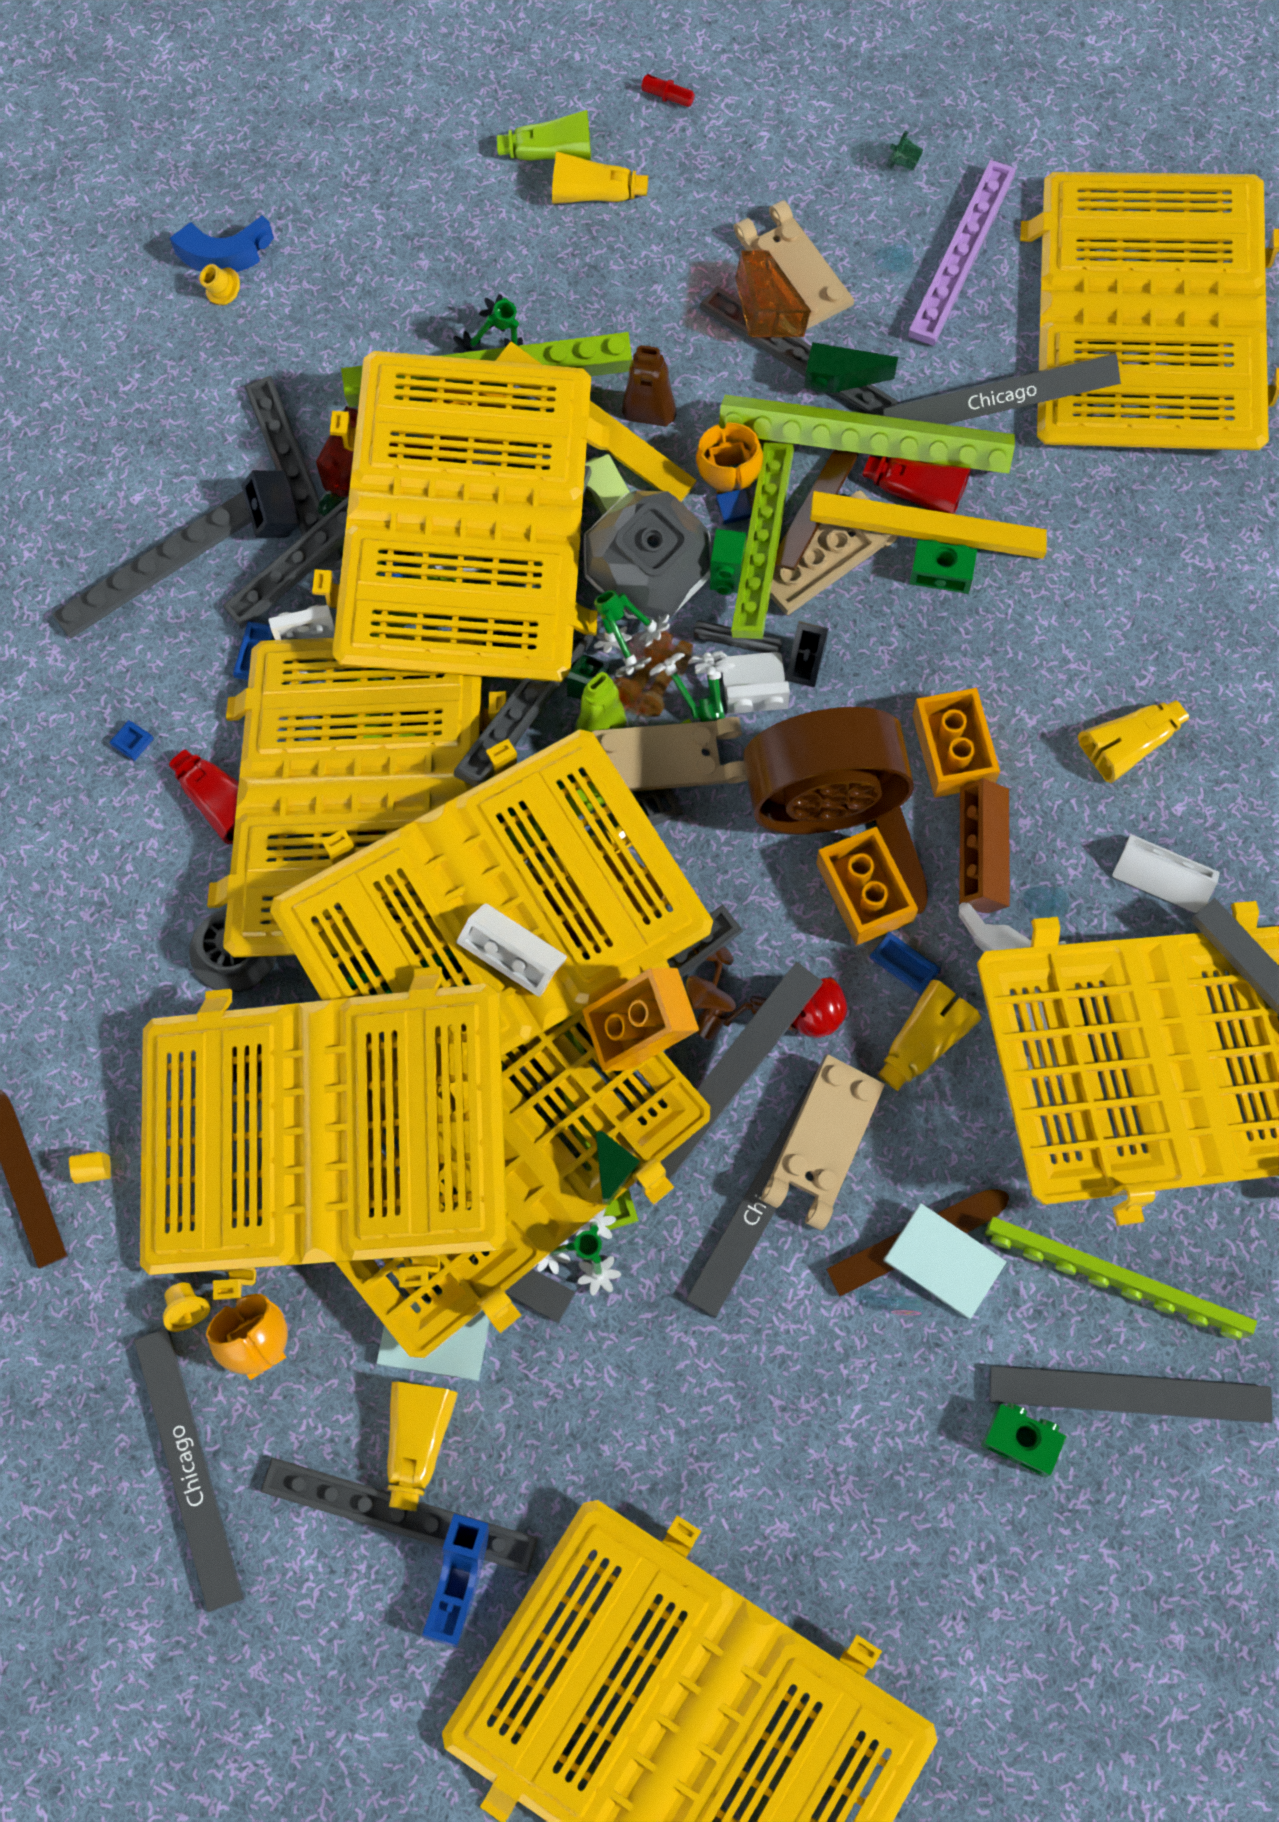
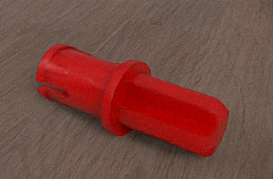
M647 74L643 78L641 90L661 97L664 102L670 100L690 107L695 99V94L692 90L674 84V81L671 79L666 81L651 74Z

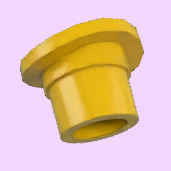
M209 264L200 273L199 281L206 288V296L212 303L219 306L227 305L236 298L240 289V279L234 269L229 267L220 269L214 264Z
M177 1283L168 1288L164 1294L167 1307L163 1313V1323L168 1331L179 1332L189 1329L205 1319L210 1313L211 1307L208 1301L197 1297L192 1285L189 1283Z

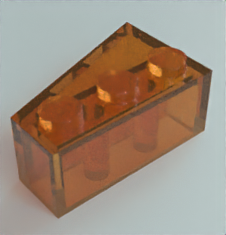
M741 250L735 279L749 337H804L811 310L769 251Z

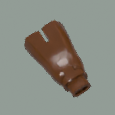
M641 345L637 347L629 367L622 414L627 421L666 427L675 420L677 415L668 366L658 348Z

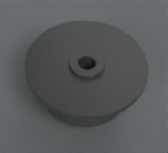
M226 908L213 913L198 926L191 939L189 957L194 972L207 986L215 990L231 989L232 992H240L250 989L263 981L273 969L278 956L232 957L223 947ZM264 920L261 922V924H270V922L268 920Z

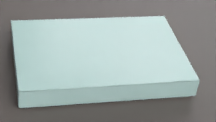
M922 1203L918 1205L883 1259L884 1262L967 1319L972 1318L1006 1264V1261Z
M416 1302L410 1306L416 1313L421 1310ZM482 1310L426 1358L409 1357L384 1325L377 1365L479 1381L490 1321Z

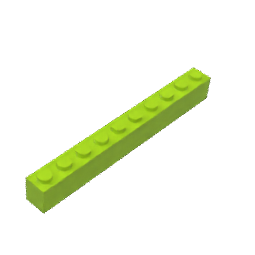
M629 332L518 346L542 365L583 368L590 376L629 372L632 362ZM506 347L440 356L495 361ZM363 365L341 368L344 396L348 407L359 406ZM397 375V376H396L397 378H404V379H405V376H404V375ZM412 376L411 378L416 380L439 381V378ZM446 379V381L453 383L473 384V381ZM480 382V385L507 387L508 385ZM396 386L395 388L404 389V386ZM410 388V390L436 392V389L432 388ZM395 396L394 399L403 400V397Z
M727 394L724 395L719 416V426L721 429L725 428L727 422L743 424L751 428L756 433L758 439L1008 474L1010 473L1015 448V434Z

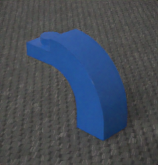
M261 215L242 231L230 237L215 238L208 236L190 222L169 239L175 255L193 269L202 271L207 265L214 264L220 269L229 267L236 272H240L260 262L258 251L267 248L274 239L270 222Z
M453 1514L442 1548L443 1565L437 1590L422 1634L424 1639L458 1648L483 1567L489 1535L488 1523Z

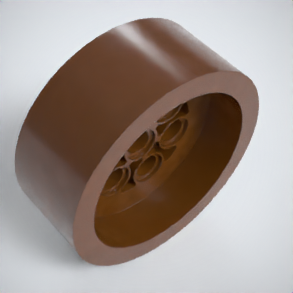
M837 707L800 714L776 723L759 733L748 743L743 754L754 818L763 828L777 833L809 835L857 827L895 811L910 798L914 790L901 724L895 716L879 709Z

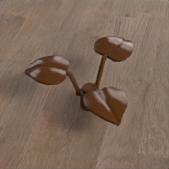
M692 947L694 953H700L698 950ZM722 947L715 954L705 959L713 961L715 965L712 982L693 975L689 976L686 981V992L692 1010L703 1008L696 1020L699 1031L696 1033L708 1040H715L723 1025L729 1027L732 1021L744 1011L751 1010L755 1015L767 1000L764 997L751 996L750 1002H745L735 1010L736 1004L727 993L716 988L723 964L732 965L734 962L732 954L726 947ZM727 1012H733V1013H732L731 1015H729V1016H727V1014H726ZM791 1024L788 1029L797 1035L798 1030Z

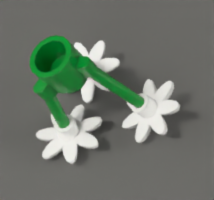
M608 590L600 594L595 599L594 604L601 616L605 631L604 633L597 634L596 637L600 641L594 644V648H603L605 654L609 653L613 646L621 650L624 655L623 661L625 666L615 670L617 672L615 676L631 675L634 669H643L651 661V657L645 658L643 656L636 660L634 654H630L625 642L631 640L632 636L626 634L627 627L619 629L616 623L625 614L623 611L624 606L644 624L643 627L646 632L639 638V641L644 642L646 647L654 639L660 640V632L669 628L667 623L669 615L666 614L662 618L656 615L654 620L648 619L628 600L625 593L617 595L615 590Z
M716 651L712 654L706 652L704 655H694L688 661V664L697 663L695 674L705 672L707 674L710 696L699 699V706H696L676 672L678 669L674 663L685 656L683 653L674 654L671 658H667L664 663L657 664L650 671V676L664 669L667 676H671L688 704L693 719L700 718L701 722H709L725 718L721 702L719 679L721 678V672H728V668L735 667V665L722 659L727 657L722 651Z
M603 1209L577 1232L572 1243H568V1240H566L537 1264V1271L540 1272L549 1265L551 1272L555 1275L558 1274V1262H570V1258L564 1253L574 1251L580 1259H591L592 1264L587 1262L579 1263V1267L587 1274L578 1279V1284L591 1283L590 1293L592 1296L596 1295L600 1284L606 1291L612 1292L613 1287L609 1279L619 1278L621 1273L610 1269L615 1261L613 1256L601 1262L599 1252L602 1248V1242L599 1234L607 1239L612 1238V1233L605 1226L614 1223L616 1217H603L605 1209Z

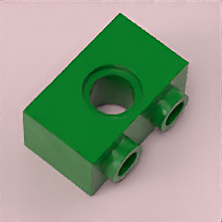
M716 529L711 556L710 590H715L722 595L738 593L746 548V533Z
M918 540L910 585L969 594L977 549L969 548L962 544H943L936 540ZM939 563H945V564H947L948 566H947V567H943V566L939 565Z
M1008 1402L1007 1406L999 1405L994 1412L980 1446L1044 1478L1051 1476L1067 1436L1060 1433V1427L1051 1421L1040 1418L1039 1422L1027 1417V1410L1016 1404ZM1023 1428L1031 1433L1033 1442L1030 1447H1023L1018 1443L1016 1439L1018 1429Z

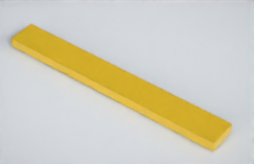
M512 341L495 360L542 365ZM518 385L523 389H542V387ZM548 388L547 391H555L556 389ZM534 397L535 399L541 401L540 397ZM547 398V401L553 402L555 399ZM590 401L589 417L603 426H610L609 450L605 451L658 491H669L682 502L696 485L697 480Z
M813 491L811 497L810 521L923 540H936L941 543L954 545L962 544L972 548L1044 559L1047 553V529Z

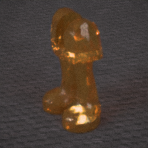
M666 630L661 632L660 640L654 639L649 646L644 648L645 658L651 657V661L643 669L637 670L631 679L619 677L613 682L619 690L621 702L632 708L637 703V708L641 713L649 717H659L665 707L662 698L672 678L667 676L663 669L649 690L642 693L651 678L650 671L657 664L664 663L667 658H671L674 654L683 653L685 656L674 663L678 669L676 671L677 674L683 676L692 655L693 644L681 640L676 648L671 651L669 647L673 641V634Z

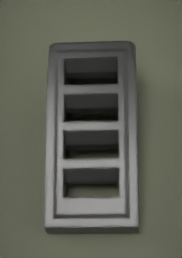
M671 788L659 789L635 796L640 807L644 806L648 815L647 818L653 827L683 814ZM666 797L671 807L670 810H665L660 800L661 798ZM655 802L660 813L654 814L649 803Z

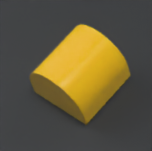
M100 1151L74 1155L69 1158L70 1174L75 1184L106 1180L111 1177L110 1156Z

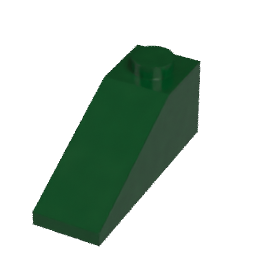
M812 342L804 388L815 392L836 393L895 379L898 357Z

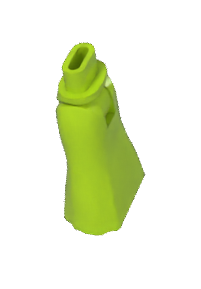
M588 110L547 122L521 126L514 130V134L512 130H508V134L497 135L498 156L510 155L511 158L536 161L555 159L557 151L592 161Z
M601 672L597 674L585 686L581 697V711L574 732L579 729L589 732L620 729L627 724L626 713L619 698V690L607 673Z

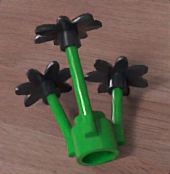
M501 294L497 296L495 303L491 299L485 298L484 302L488 309L480 311L479 315L487 318L486 322L473 338L470 337L467 331L463 332V339L454 336L453 340L458 346L454 348L453 352L456 354L485 350L478 345L481 342L482 336L493 326L502 332L505 329H511V340L508 338L504 339L505 347L511 341L517 346L523 345L522 337L517 339L519 322L515 319L517 310L514 303L508 301L507 298H503Z

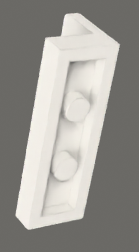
M1130 834L1112 876L1197 913L1208 903L1218 883L1220 872Z
M486 903L468 918L456 941L457 944L538 997L544 993L554 973L567 958L565 954Z

